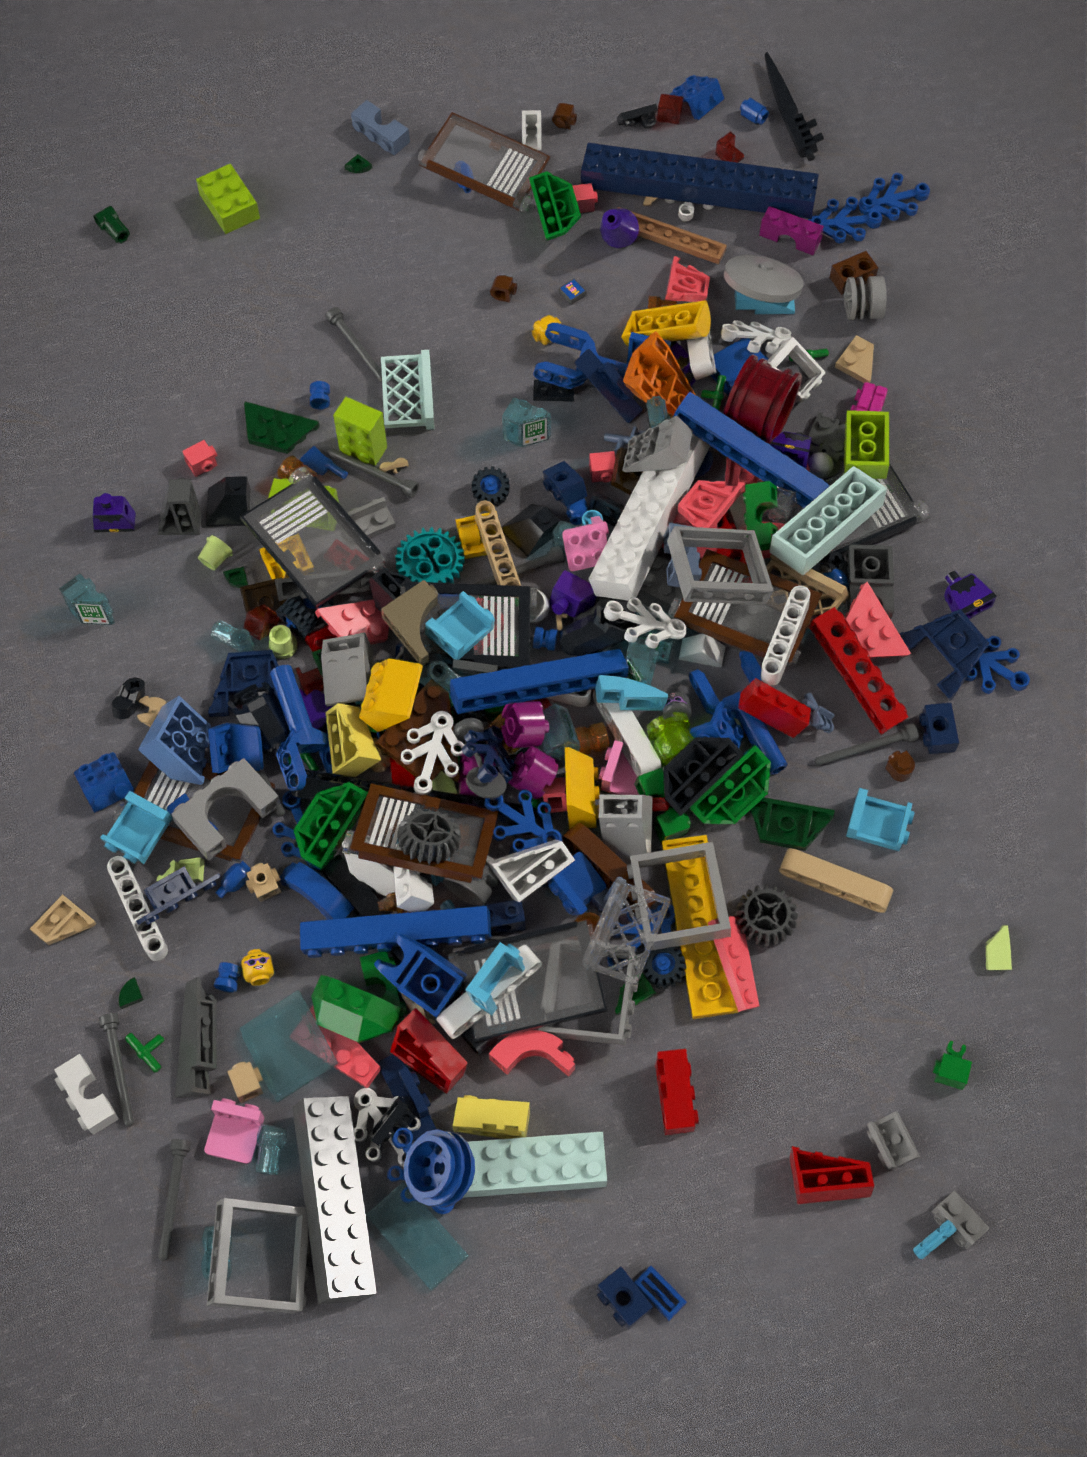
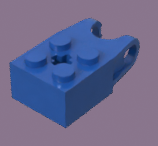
M395 932L393 939L402 948L404 953L402 963L400 965H393L378 959L374 963L375 967L398 991L433 1016L438 1017L468 975L431 948L402 933ZM434 977L437 980V985L431 987L429 985L431 981L428 979Z

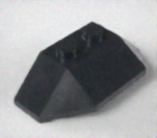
M383 567L369 579L375 607L381 612L383 607L405 593V581H412L402 574L389 571V569ZM437 606L428 613L421 626L420 634L430 641L432 640L425 635V625L431 618L437 620L441 616Z
M695 737L663 767L664 800L679 816H682L744 755L743 752L730 738Z

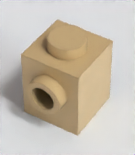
M240 1062L234 1065L232 1070L227 1071L241 1103L264 1094L259 1083L263 1080L259 1068H253L250 1062Z

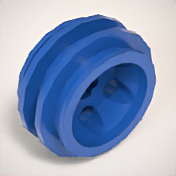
M440 1129L426 1131L413 1142L404 1162V1178L410 1193L418 1202L428 1206L447 1207L454 1205L467 1193L475 1175V1159L468 1142L461 1135L451 1131Z

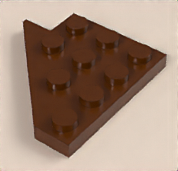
M430 679L416 695L410 718L389 727L375 743L378 748L416 778L422 774L428 753L414 759L409 765L402 763L401 753L405 749L413 750L432 740L434 732L421 737L420 741L416 744H412L407 740V733L412 728L419 729L431 723V718L436 712L445 711L452 716L449 692ZM439 719L438 723L444 725L446 720ZM411 733L410 737L412 739H417L418 735L416 733ZM443 734L441 744L451 761L458 765V758L451 753V745ZM405 754L403 756L406 760H410L412 758L410 754ZM436 756L430 776L432 782L441 771L445 773V768L438 756ZM453 766L447 768L450 773L456 771ZM459 770L455 777H450L456 783L460 779Z

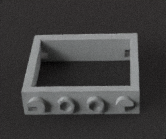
M674 526L667 542L684 602L766 605L774 590L754 530ZM684 546L742 549L753 583L694 581Z
M713 842L630 856L631 864L627 865L629 879H634L635 886H631L632 899L638 901L639 907L634 908L637 922H642L643 929L639 930L641 944H646L647 951L731 937V927ZM705 857L719 924L652 935L639 868Z
M560 940L551 942L541 1008L545 1009L546 1014L555 1012L564 953L582 955L579 941ZM591 942L594 956L628 959L618 1034L555 1028L553 1025L538 1028V1030L553 1034L562 1039L626 1045V1040L631 1037L632 1024H629L630 1015H634L635 1001H632L633 992H637L638 978L635 977L636 969H640L641 955H638L637 949L634 946Z
M223 1198L216 1202L206 1306L288 1314L301 1312L306 1304L304 1283L308 1278L306 1257L310 1252L306 1208ZM233 1209L297 1217L290 1302L225 1296Z

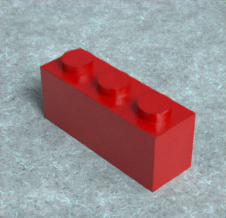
M757 678L740 694L738 706L740 710L792 738H795L809 725L811 708Z

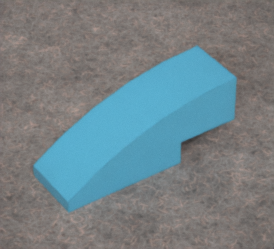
M735 290L736 310H755V314H795L794 300L783 303L765 302L747 297Z
M599 675L595 687L597 703H619L620 710L662 711L668 699L667 693L655 687L617 676Z

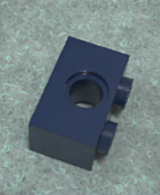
M565 461L543 471V485L548 492L550 491L556 501H560L565 507L588 496L584 479Z
M952 703L925 705L922 713L919 714V723L921 727H924L923 744L928 748V753L955 752L959 745V738ZM934 726L940 727L942 731H937L934 729Z
M512 900L483 905L487 906L490 911L492 936L526 930L522 901Z
M622 1266L597 1285V1290L599 1291L596 1294L605 1307L610 1305L615 1312L612 1316L621 1327L625 1325L629 1330L653 1309L651 1303ZM620 1293L627 1294L630 1298V1303L626 1306H621L617 1303L616 1296Z

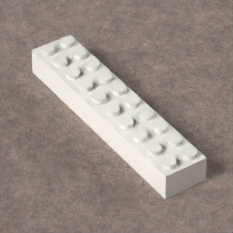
M692 434L687 462L671 470L642 472L589 577L595 596L627 601L631 597H637L663 544V536L669 523H673L678 513V504L687 494L708 452L709 444Z

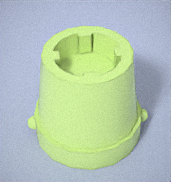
M211 535L207 537V543L198 559L205 566L215 571L227 558L233 556V551L222 540Z
M277 625L269 633V649L273 651L276 658L287 659L295 654L297 640L287 626Z

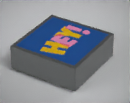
M575 278L559 287V293L570 305L586 296L587 291Z

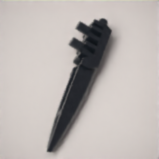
M766 52L764 57L767 72L780 114L801 158L807 157L808 161H812L815 159L814 153L818 152L816 143L824 140L822 133L814 136L811 134L810 129L817 126L816 119L814 118L806 122L803 114H798V108L769 53Z

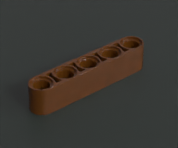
M576 823L562 836L563 844L572 855L576 852H582L603 879L608 889H610L617 877H622L625 883L618 894L628 902L627 907L635 913L634 908L639 906L638 901L632 899L631 886H635L634 879H629L627 865L584 824ZM642 880L645 902L648 910L656 901H658V896L655 893V891L645 881Z

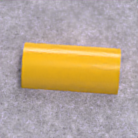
M707 301L632 311L621 337L628 347L631 332L650 336L653 332L657 331L662 339L671 342L706 337L709 334L711 325Z

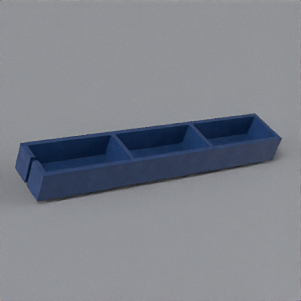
M595 143L587 144L581 168V184L592 183L593 189L763 213H766L770 206L807 219H812L819 177L818 173Z

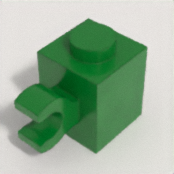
M950 1041L946 1047L947 1054L944 1053L939 1060H935L932 1073L936 1074L934 1082L963 1090L968 1082L972 1061L962 1059L966 1051V1045L963 1044L960 1051L955 1052L952 1049L953 1041Z

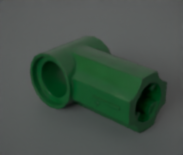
M108 206L93 215L98 227L102 231L105 230L116 243L122 244L127 241L130 232L120 221L118 214L112 206Z

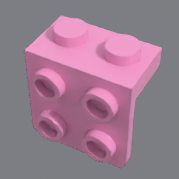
M600 516L591 517L592 524L566 529L562 532L570 571L574 572L595 567L607 543L606 534H609L606 521L603 522Z
M615 740L613 747H608L605 760L608 762L606 767L602 766L598 779L602 780L601 791L615 795H639L634 785L637 776L622 752L623 742Z
M222 1098L221 1101L214 1100L211 1110L215 1116L204 1148L205 1153L244 1164L251 1163L265 1117L257 1106L245 1104L242 1107L235 1105V1101Z

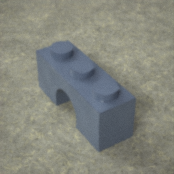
M368 100L351 113L353 128L366 135L370 141L376 142L383 150L390 152L394 156L410 143L409 129L395 119L387 125H380L382 123L381 109Z
M669 523L663 536L664 553L671 554L667 540L674 526H693ZM684 546L694 581H700L702 574L698 564L700 553L697 552V547ZM671 558L666 568L668 586L680 587Z

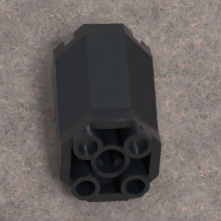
M606 605L602 609L601 606H597L593 614L564 626L560 632L559 643L563 646L562 651L568 655L582 656L603 652V650L626 641L624 638L626 630L630 627H637V623L623 619L609 621L604 616Z
M267 682L261 683L263 687L258 688L254 684L239 691L233 696L234 702L229 701L227 704L239 724L258 726L260 728L262 752L267 754L272 752L275 746L286 741L290 730L280 701Z

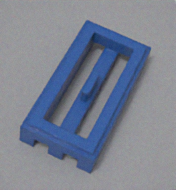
M651 1265L634 1282L650 1303L668 1321L687 1303ZM649 1274H651L679 1302L676 1306L647 1277ZM642 1281H644L665 1302V1304L671 1309L670 1313L641 1284Z

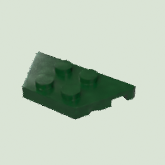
M244 402L247 437L249 444L288 454L297 444L302 443L306 439L308 433L320 427L319 421Z
M764 797L751 809L760 843L806 851L834 818L835 810Z

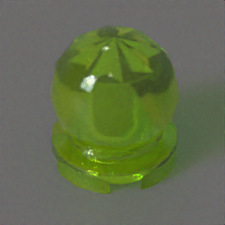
M673 712L674 717L667 719L660 716L646 726L648 738L654 741L653 748L663 766H666L694 739L690 734V730H688L690 722L686 713Z

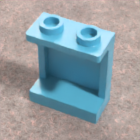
M463 591L459 594V600L437 620L431 618L426 622L425 635L453 659L459 660L493 630L495 618L488 609L481 607L473 596H468Z
M859 788L846 837L899 851L902 844H907L910 832L906 831L907 824L911 825L915 813L911 811L913 803L908 802L906 806L884 801L867 796L868 790Z
M129 791L125 797L128 803L107 836L102 834L101 839L105 842L104 847L114 853L119 850L124 853L123 857L134 864L137 861L144 864L173 817L168 811Z
M500 942L465 989L471 1001L491 1016L496 1011L497 1006L490 994L510 966H514L521 972L525 970L523 958L519 955L520 951L511 944L505 946Z

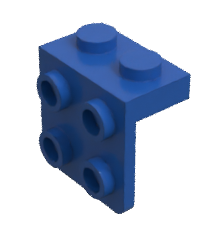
M696 75L686 78L682 85L675 87L673 92L668 95L670 100L688 102L694 119L698 120L725 99L717 78L699 77Z
M724 702L718 703L710 722L693 727L690 731L693 739L695 737L730 738L738 748L744 736L743 729L740 725H737L731 710L726 707Z
M225 723L208 728L212 773L227 771L232 763L239 762L243 758L255 771L263 770L261 732L258 726Z
M114 752L104 754L99 759L80 766L74 772L94 813L125 798L129 791L133 793L135 791Z
M576 852L573 855L575 861L549 879L547 883L553 894L562 901L564 909L569 914L582 915L588 910L585 905L591 901L593 896L601 893L606 888V884L582 852Z

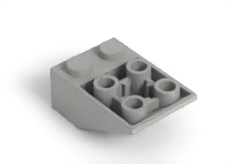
M674 416L653 428L647 429L644 433L632 437L628 442L622 471L671 470L687 462L693 430L679 417Z
M360 633L323 640L321 660L326 707L334 706L338 703L345 704L363 701L366 694V686L371 675L373 648L366 634Z
M599 795V822L603 843L626 865L631 864L630 856L651 853L652 797L646 795Z

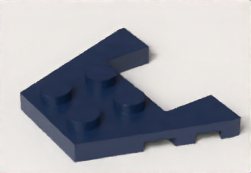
M961 609L936 618L927 624L916 626L907 632L899 633L909 651L928 638L954 668V671L937 683V686L950 701L954 698L989 645L986 638Z
M272 650L228 653L220 675L218 688L215 690L212 705L208 710L209 717L230 716L227 704L229 702V695H235L250 685L256 684L259 688L263 687L261 683L267 682L278 698L270 675L271 670L279 666Z

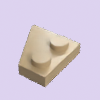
M856 335L836 362L835 368L863 383H870L874 344Z
M62 894L30 930L49 946L94 927L96 922Z

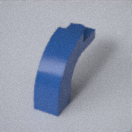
M292 862L283 870L280 876L282 885L303 895L327 920L346 918L354 909L351 903L331 883L301 862L297 864Z

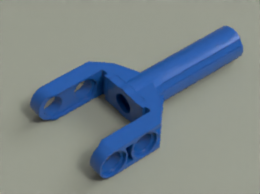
M559 323L548 324L545 335L551 342L580 350V356L587 349H590L602 363H613L619 369V375L624 379L628 364L599 356L594 341L586 331ZM550 331H556L559 334H553ZM570 337H576L579 340H573ZM550 362L536 364L533 372L534 377L538 380L567 389L580 386L587 380V377L578 367H576V370ZM539 369L545 370L548 373L541 372ZM559 375L565 376L567 379L561 378Z
M745 650L739 653L741 668L749 682L751 683L755 678L761 680L762 669L753 653ZM699 669L689 672L690 683L705 711L713 715L718 703L724 702L726 707L731 710L733 718L737 719L752 747L756 745L771 761L770 775L783 771L788 764L766 724L738 708L741 691L723 698L720 702L703 672Z
M281 665L271 670L270 675L290 733L286 741L281 743L276 756L288 789L297 791L305 787L307 778L300 754L316 753L319 751L326 773L333 774L329 738L327 733L312 727L292 667L290 665ZM289 754H290V756H291V764H290V765H289V762H288V756H289ZM296 775L298 776V785L295 783Z

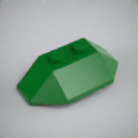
M548 171L529 177L546 240L565 235L581 218L572 184L552 175Z
M756 745L743 753L744 755L690 807L691 811L703 824H736L768 794L771 761Z
M347 782L341 786L316 794L294 828V835L303 860L322 870L334 858L347 834L356 823L368 792Z
M325 975L320 976L311 995L317 1025L358 1043L378 1037L384 1033L392 1032L403 1010L373 994Z

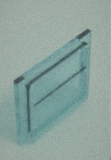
M300 990L295 991L239 1028L247 1048L277 1102L285 1099L338 1064Z

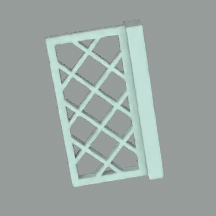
M421 350V354L381 357L385 428L426 426V430L435 429L429 350ZM418 361V365L413 370L406 366L409 362ZM386 363H395L398 366L393 371H390L386 368ZM401 369L409 373L404 379L396 375ZM412 377L419 381L414 387L407 383ZM392 378L399 382L394 388L387 385V382ZM402 386L410 390L405 396L397 392ZM413 394L420 398L415 404L408 400ZM393 395L400 399L394 406L388 402V399ZM403 403L411 407L405 414L398 409ZM416 411L421 415V419L412 420L408 416ZM394 412L401 416L397 421H389L388 419Z

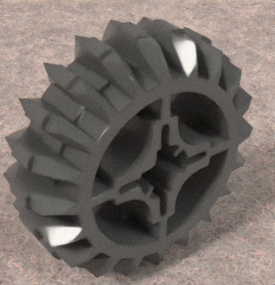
M430 808L427 811L419 809L417 813L411 811L410 815H405L403 821L399 824L397 838L399 848L403 849L405 855L410 854L411 860L417 858L419 863L427 861L430 864L431 861H435L439 864L441 860L447 861L449 857H454L460 846L461 831L459 824L455 823L454 818H448L447 813L440 814L439 809L436 812L431 811Z
M767 884L761 890L757 885L754 892L748 889L746 892L747 896L742 895L740 897L741 903L736 905L738 911L735 912V916L740 917L737 920V925H744L741 933H748V941L755 938L756 945H759L760 941H764L765 947L769 946V942L772 941L776 946L779 942L778 939L785 942L787 939L786 935L791 936L793 934L792 928H796L797 925L795 920L798 918V913L794 912L797 906L796 904H790L792 902L791 896L784 897L785 890L778 893L777 886L769 890ZM764 901H770L773 904H767ZM751 905L755 907L754 911L757 914L752 921H750L748 916V909ZM780 910L783 911L785 922L782 926L778 924L776 917ZM763 913H764V915H768V914L770 915V914H771V916H770V918H769L768 916H764V917H763L762 914H763ZM759 927H766L769 930H762Z

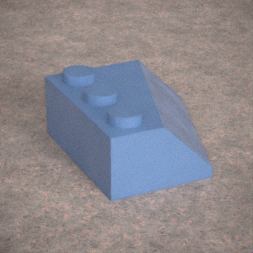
M178 696L162 706L138 750L170 779L202 785L204 784L202 772L203 768L206 767L207 761L204 758L205 749L209 744L208 728L211 725Z

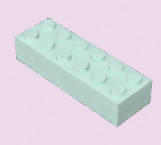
M853 466L772 535L770 553L801 575L806 574L883 506L887 488Z
M603 1132L468 1142L475 1159V1175L472 1185L463 1198L607 1186Z

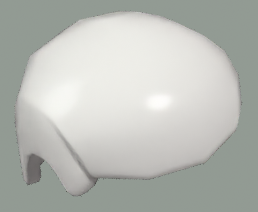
M538 589L536 591L530 590V622L536 623L547 617L550 611L549 599Z

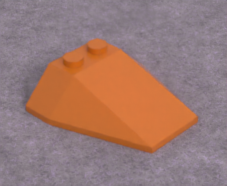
M657 331L653 332L632 353L623 382L636 397L670 419L687 394L691 392L695 395L667 343Z

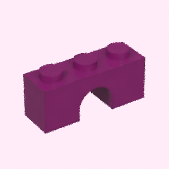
M769 206L761 220L759 236L778 242L781 235H788L795 240V249L814 256L821 242L824 226Z

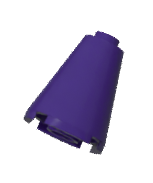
M617 208L608 210L602 217L600 225L601 236L611 247L623 248L629 246L638 236V220L627 209Z

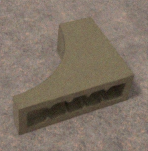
M425 580L381 609L383 620L422 666L429 662V654L421 641V626L428 613L438 605V592L432 584L428 585Z

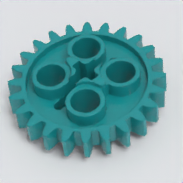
M423 527L422 533L419 534L414 530L413 537L408 534L406 535L407 542L400 541L401 547H397V555H395L396 569H398L399 574L408 577L412 582L425 580L432 583H454L453 577H460L459 571H463L462 564H465L464 550L461 549V543L456 542V536L450 538L449 531L442 534L441 528L434 532L433 527H431L429 532H426ZM422 545L426 548L429 558H426V552L423 549ZM431 561H434V567L439 573L435 572Z

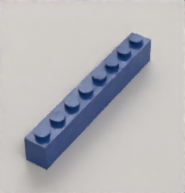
M691 392L687 394L673 417H679L692 429V434L762 481L772 482L777 487V491L803 508L830 487L821 478H818L806 468L791 460L787 455L782 454L769 443L764 442Z
M620 649L608 650L451 679L450 697L457 714L511 703L595 689L599 675L627 678L629 666Z
M487 906L300 922V950L310 958H318L326 953H331L333 956H341L349 951H354L356 954L368 953V950L377 949L379 952H388L392 948L400 947L393 939L395 932L402 933L429 948L438 947V944L441 943L457 946L461 945L464 941L481 944L485 940L491 939L490 911Z

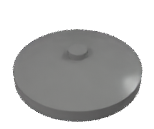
M741 255L731 258L725 266V281L737 292L756 300L772 303L789 302L798 298L803 288V279L796 270L772 258L758 255Z

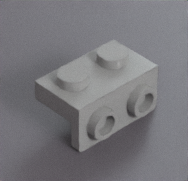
M897 1111L875 1122L867 1123L869 1128L867 1131L868 1137L873 1144L876 1143L880 1151L878 1157L884 1167L897 1169L920 1157Z

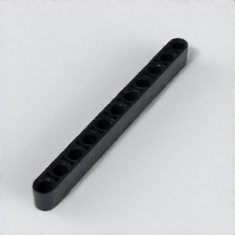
M305 769L307 774L305 787L302 790H291L293 796L313 800L318 792L341 786L347 782L366 792L369 791L371 784L416 793L414 787L307 769ZM297 775L295 776V783H296V785H298V776H297ZM431 790L426 795L487 809L484 804V798ZM379 795L375 810H380L384 796ZM386 797L387 801L383 812L387 811L390 802L389 797ZM394 799V803L390 813H394V809L398 799ZM400 800L401 804L398 810V814H401L403 804L407 801ZM496 800L489 801L492 806L497 805ZM408 802L405 815H408L412 802ZM503 802L524 816L521 804ZM413 803L415 804L413 811L416 813L419 809L423 811L428 810L424 809L425 805ZM532 807V808H533L534 817H535V822H536L537 809H535L534 807ZM439 809L440 814L447 813L448 818H454L457 824L483 827L485 818ZM498 811L495 827L519 825ZM524 833L523 835H531L532 833Z
M340 854L336 855L321 870L327 880L354 907L353 910L359 917L391 914L369 887L350 873L347 862ZM401 947L392 948L389 952L401 964L404 958L403 950ZM434 977L428 979L431 981L429 983L431 987L437 985V980ZM458 991L455 993V995L453 996L449 1004L446 1006V1008L461 996V994ZM482 1020L484 1029L489 1028L488 1025ZM471 1027L461 1034V1037L477 1055H481L498 1041L496 1038L474 1043Z

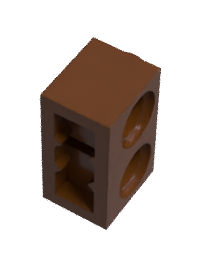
M864 251L833 264L829 278L842 295L844 294L848 277H854L855 282L858 277H862L865 285L868 277L877 276L878 266L868 252Z

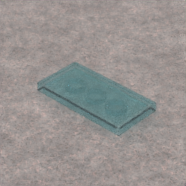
M403 1181L366 1216L432 1291L459 1267L469 1255L424 1204L417 1201L410 1203L402 1201L401 1191L407 1187ZM405 1191V1197L412 1199L413 1195L410 1191Z

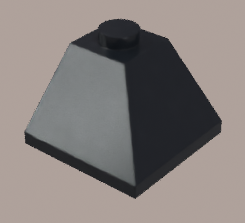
M247 476L225 477L208 488L206 526H246L240 520V516L250 510L251 489Z
M531 504L501 528L503 533L529 557L559 534L560 520L546 506Z

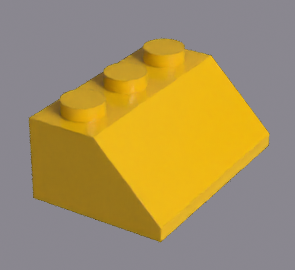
M390 658L376 663L371 669L359 718L377 732L409 719L423 666L419 663Z
M565 747L566 801L569 829L578 822L584 824L587 828H597L596 819H599V805H596L595 800L599 799L600 793L599 786H595V781L599 780L598 767H594L593 758L570 747Z

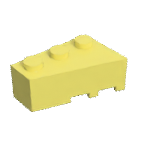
M338 703L325 712L333 774L356 777L381 761L367 724L359 718L360 707Z
M464 1095V1098L458 1097L453 1130L454 1132L499 1139L526 1137L530 1117V1102L478 1099L471 1095Z

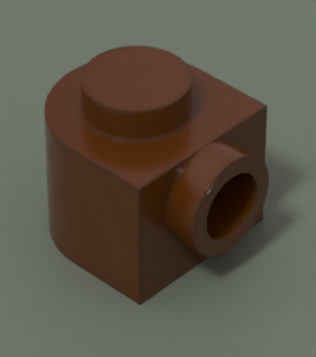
M559 103L553 114L552 122L558 128L571 130L572 125H575L577 120L574 105Z
M506 275L496 276L490 294L496 300L510 303L512 295H515L517 292V283H513V277Z
M907 750L903 753L900 751L892 753L888 757L886 770L896 781L904 782L909 780L915 768L913 758Z

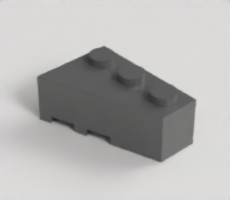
M169 479L159 515L158 535H200L202 513L191 479Z

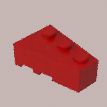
M417 1008L398 1025L390 1052L447 1094L463 1077L468 1062Z
M687 1049L657 1052L655 1068L665 1135L694 1132L695 1124H699L697 1109L693 1110L692 1100H695L694 1086L690 1084L692 1071L691 1064L687 1058Z
M792 1146L789 1158L797 1204L871 1197L874 1181L869 1162L838 1156V1158L823 1155L822 1152L815 1151V1153Z

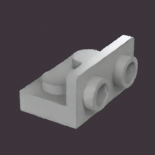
M384 497L374 499L364 506L353 508L347 512L369 539L396 527Z
M955 1190L932 1211L935 1215V1221L940 1226L947 1220L955 1225L957 1230L951 1237L960 1247L964 1246L966 1249H969L990 1229Z

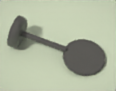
M468 718L457 723L453 728V733L457 740L465 745L467 742L464 739V735L469 730L484 732V726L480 720ZM475 753L474 756L478 767L468 772L466 776L467 786L472 792L483 798L493 799L500 797L504 794L507 787L504 777L498 772V776L492 782L482 783L478 779L477 773L483 762L480 753Z

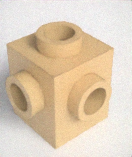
M268 863L254 865L250 868L251 871L247 872L249 880L245 881L251 894L255 892L260 902L282 893L277 883L281 880L276 868L271 869Z

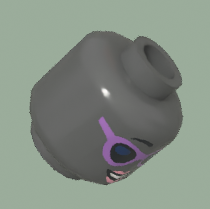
M680 692L668 694L667 702L662 710L663 718L666 722L678 725L689 720L691 706L687 695Z

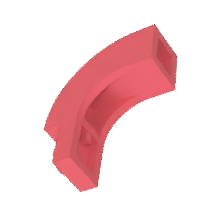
M529 1030L509 1035L501 1040L489 1053V1060L507 1075L521 1060L531 1056H539L549 1060L568 1077L575 1070L574 1058L568 1052L560 1051L563 1048V1041L553 1034L539 1030Z

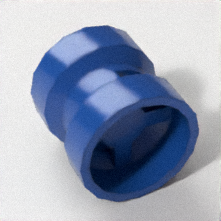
M324 381L311 383L310 406L318 410L328 408L330 406V397L328 396L330 394V385Z
M536 627L533 648L540 649L544 647L550 651H555L558 630L550 629L548 631L542 627Z
M221 962L218 967L219 976L215 979L213 986L224 992L235 993L238 987L237 978L241 976L242 968L232 963Z

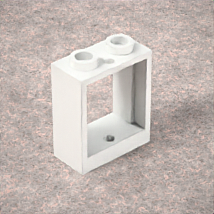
M792 337L783 342L767 361L768 365L776 368L789 355L806 373L809 379L799 389L795 403L799 401L802 403L811 395L809 391L821 384V378L826 372Z

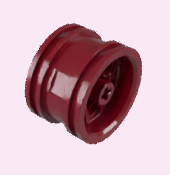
M750 355L734 382L723 414L770 444L771 441L782 433L799 393L802 374L796 372L792 375V370L789 368L782 371L768 365L766 359L761 358L758 361L757 355Z

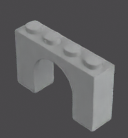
M244 758L239 762L232 763L228 771L214 777L207 787L196 791L189 801L185 804H179L171 814L174 823L208 861L227 847L225 839L207 819L208 811L215 801L225 796L241 797L262 818L280 805L279 796Z

